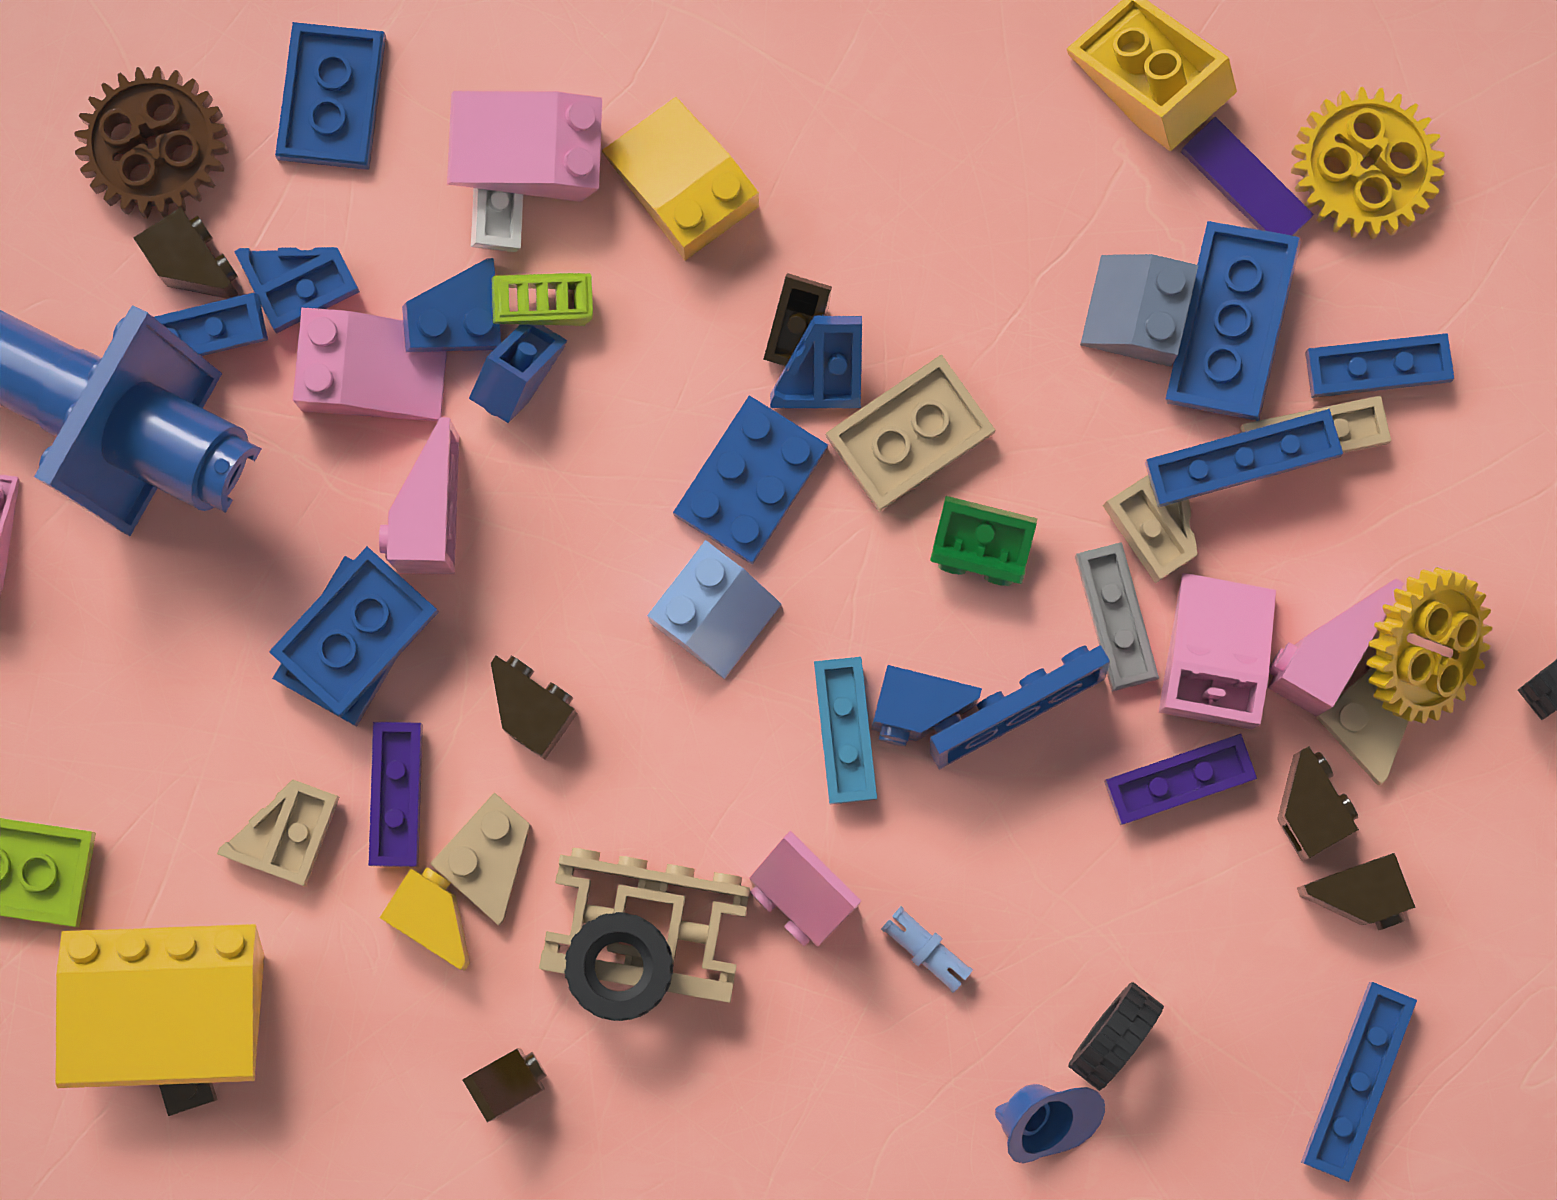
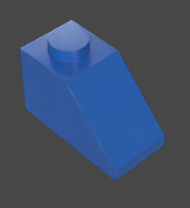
M519 325L486 357L469 399L483 407L489 414L509 423L529 403L565 348L568 340L544 325Z

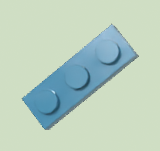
M859 656L814 661L829 805L877 800L862 658Z

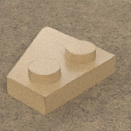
M1148 475L1113 496L1102 505L1155 583L1190 562L1198 555L1195 534L1189 524L1192 515L1189 499L1158 507Z
M1371 667L1339 696L1331 709L1318 715L1316 718L1379 786L1388 778L1409 721L1383 709L1384 701L1374 698L1373 695L1378 686L1370 684L1368 681L1376 671V668Z
M292 779L276 794L273 801L265 808H261L248 820L249 823L229 842H225L219 847L217 855L306 887L340 796Z
M494 792L430 864L500 926L506 917V909L513 884L516 881L521 855L526 845L531 824Z

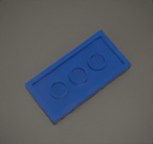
M1207 221L1180 348L1173 364L1165 398L1167 404L1260 421L1301 244L1300 237Z
M1086 645L1076 648L1061 658L1063 665L1049 673H1046L1044 668L1038 669L1019 681L1021 688L1011 694L1004 696L1002 691L996 692L976 705L979 709L976 713L963 720L957 714L936 725L934 730L937 734L930 737V755L938 769L946 767L1104 681L1110 660L1102 646L1099 645L1090 651Z

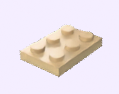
M941 354L826 432L825 437L878 512H881L995 434L996 429Z

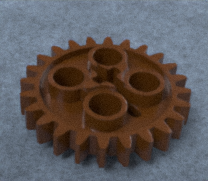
M160 66L155 67L151 78H147L142 69L136 67L135 80L131 82L120 72L117 74L119 87L115 90L104 82L101 84L102 90L106 95L103 100L89 96L88 101L95 109L94 113L79 114V118L88 126V129L75 131L74 136L79 142L87 145L75 150V155L81 161H89L80 168V171L85 178H94L89 186L96 194L106 190L103 199L109 206H113L121 199L120 208L127 215L133 211L136 204L140 214L148 219L151 213L152 206L157 207L163 218L168 216L169 204L175 203L178 208L181 207L185 212V197L190 195L194 200L201 202L202 197L197 188L201 184L209 188L216 186L208 175L209 172H224V166L215 158V155L229 153L226 144L217 140L228 135V130L224 124L215 123L223 117V114L218 106L209 107L213 98L208 91L197 95L200 86L195 79H190L182 86L183 77L177 70H174L168 80H165V75ZM170 104L174 106L173 113L167 119L161 121L153 119L154 112L161 105ZM123 123L131 124V131L128 136L120 140L111 139L112 131L116 126ZM184 124H189V129L186 131L181 130ZM155 135L157 146L153 149H148L147 139ZM179 146H193L192 154L188 159L181 162L172 160L173 153ZM124 154L119 161H114L116 155ZM141 164L150 165L147 177L140 181L130 180V173L133 168Z

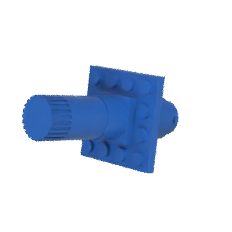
M134 305L131 306L127 315L115 326L113 339L103 357L85 349H78L0 310V405L38 424L44 431L56 436L53 444L43 452L40 458L39 468L34 475L36 479L128 536H131L157 489L200 511L217 508L224 513L227 512L233 501L228 495L237 484L247 458L255 462L262 448L249 442L247 433L243 428L203 409L222 375L218 369L152 315Z

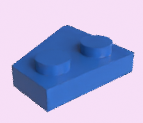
M281 247L278 250L251 251L250 248H239L234 251L254 292L259 295L261 306L276 334L300 322L301 308L327 309L360 292L338 247H314L311 250H300L297 247Z
M486 258L404 303L402 314L406 352L494 350L501 343L500 324H493L492 277L495 276L494 258Z
M814 316L770 393V408H861L862 316Z

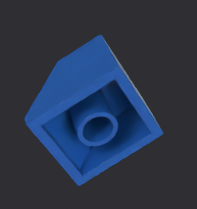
M887 665L871 730L880 732L878 739L880 741L906 747L909 740L918 741L934 732V727L947 718L957 714L962 715L974 708L981 696L982 688Z

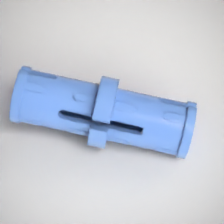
M900 906L892 917L902 924L906 931L901 930L890 919L881 930L886 932L914 956L911 961L919 967L922 963L954 993L962 982L947 969H953L964 980L971 974L973 969L968 967L940 943L943 939L936 932L931 935Z

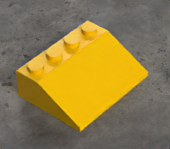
M256 924L62 931L56 972L55 1084L57 1089L254 1081L264 968V951Z

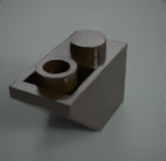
M180 207L133 237L159 278L167 287L226 299L239 295L231 281L238 278V275L223 253L216 258L206 245V243L213 240V237L198 215L190 220Z
M496 655L491 661V669L502 730L546 760L578 714L569 705L574 698L552 682L545 689L530 679L535 671L516 657L511 655L506 662Z
M1310 746L1293 755L1277 821L1301 861L1313 857L1359 830L1354 822L1358 818L1354 805L1346 794L1338 795L1329 780L1334 774L1328 761L1321 752L1314 754Z

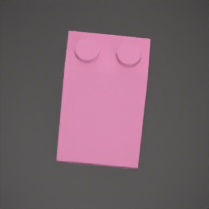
M453 91L451 93L447 185L578 202L584 201L599 189L602 98L559 91Z
M301 308L293 402L302 412L438 421L442 416L447 351L406 352L403 320L352 311Z
M448 417L439 418L388 511V525H380L379 551L385 554L386 560L398 573L455 574L459 434Z
M1395 578L1317 628L1296 644L1288 642L1284 649L1281 648L1269 666V674L1273 675V678L1267 688L1316 717L1331 709L1365 653L1369 641L1376 634L1377 629L1374 627V623L1378 621L1383 622L1386 616L1382 606L1384 604L1392 606L1395 601L1394 590L1396 588L1401 590L1404 582Z
M791 830L749 877L750 881L755 885L750 894L768 912L777 907L789 919L784 926L785 929L804 947L810 940L818 947L861 902Z

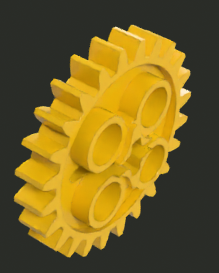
M1360 87L1352 101L1345 90H1343L1337 97V106L1330 100L1325 99L1320 106L1322 115L1311 111L1306 119L1311 128L1301 127L1296 135L1305 144H1296L1291 151V155L1303 160L1295 163L1290 170L1291 174L1304 176L1294 188L1295 192H1310L1311 195L1304 205L1307 208L1319 205L1322 209L1316 220L1319 223L1329 216L1335 218L1333 224V232L1335 233L1346 223L1350 225L1352 238H1356L1361 229L1367 227L1370 238L1375 239L1380 232L1381 225L1384 226L1390 236L1394 235L1398 230V220L1405 226L1410 227L1415 221L1413 211L1423 215L1430 207L1424 198L1434 199L1439 192V189L1430 182L1440 181L1444 176V171L1433 165L1442 161L1445 157V152L1431 150V147L1438 142L1441 136L1440 134L1426 135L1424 130L1432 119L1427 117L1417 121L1413 117L1419 106L1416 103L1406 110L1400 107L1402 94L1400 93L1391 102L1385 101L1383 88L1378 89L1373 99H1368L1365 88ZM1365 123L1373 129L1374 138L1368 140L1359 137L1355 133L1354 124ZM1340 136L1344 143H1337L1335 137ZM1400 152L1406 155L1410 161V168L1400 169L1391 162L1390 153ZM1335 157L1341 160L1345 167V173L1334 174L1325 167L1324 159ZM1367 157L1372 158L1375 163L1368 169L1360 165ZM1391 183H1398L1400 189L1395 190ZM1369 186L1375 188L1380 193L1381 203L1372 204L1365 201L1360 192L1361 187Z
M1435 567L1433 572L1423 569L1420 572L1419 579L1410 576L1407 578V591L1397 588L1394 590L1396 601L1394 606L1387 604L1382 606L1387 617L1385 622L1378 621L1374 623V627L1380 632L1379 638L1369 641L1368 646L1377 649L1376 655L1367 661L1368 666L1376 668V671L1368 681L1370 684L1378 686L1373 695L1374 698L1384 701L1382 708L1392 712L1393 715L1425 724L1428 718L1438 721L1441 710L1448 713L1453 712L1454 698L1463 702L1466 700L1464 690L1466 684L1476 686L1477 682L1473 672L1475 669H1484L1485 667L1484 662L1479 657L1480 653L1488 651L1491 645L1483 642V637L1492 631L1493 626L1483 623L1491 613L1490 608L1481 606L1486 598V594L1476 591L1478 583L1467 579V575ZM1411 633L1453 650V655L1449 658L1407 641V636Z

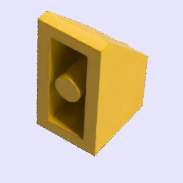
M426 867L422 874L410 869L379 918L459 970L465 971L470 964L457 898L446 890L451 882Z

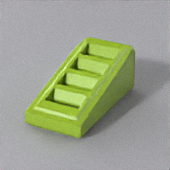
M590 273L493 276V324L585 326L593 318L592 276ZM509 288H517L518 311L510 312ZM528 289H536V311H529ZM548 289H555L556 310H549ZM568 290H573L574 309H568Z

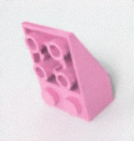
M1182 573L1158 713L1251 730L1261 724L1269 677L1276 590Z

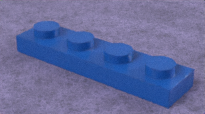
M1326 409L1146 459L1145 466L1157 506L1162 507L1336 459L1343 455L1331 411Z
M1368 982L1300 1163L1344 1181H1350L1417 999L1377 983Z

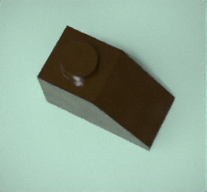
M1395 853L1296 887L1300 897L1359 925L1375 923L1378 931L1406 921L1402 912L1416 908Z
M516 1048L462 1079L488 1123L500 1118L544 1091L545 1087L540 1080L547 1077V1074L533 1051L525 1055L521 1048Z

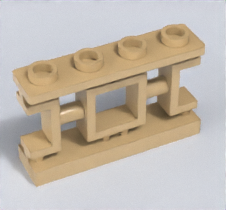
M572 847L571 856L560 854L555 883L578 888L570 935L546 931L544 949L541 952L538 969L565 974L566 954L559 953L560 944L571 945L570 941L575 933L577 934L583 928L584 923L592 921L600 915L625 912L627 897L673 905L667 939L672 952L673 964L678 940L706 944L702 969L721 972L719 981L673 973L668 992L731 1003L737 964L715 961L714 955L722 913L746 917L750 887L741 886L742 877L714 872L713 881L694 878V868L667 864L665 872L646 869L648 860L628 856H619L618 864L599 861L601 852ZM574 868L639 879L638 888L618 884L614 909L587 904L591 880L574 877ZM668 885L734 896L733 904L713 901L709 925L682 921L686 897L667 893ZM619 942L607 945V952L625 955L624 964L596 959L595 972L598 980L635 986L641 979L644 968L643 959L638 950L633 946L619 944Z

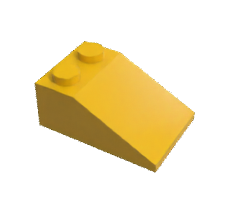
M1121 0L1066 48L1068 55L1140 130L1169 151H1172L1237 93L1229 57L1148 0Z
M677 97L671 99L602 149L603 155L685 261L759 207L758 190L732 156Z

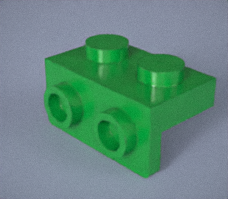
M945 496L930 561L937 563L939 569L951 574L963 575L966 571L984 575L986 581L1000 586H1010L1012 582L1022 584L1038 518Z

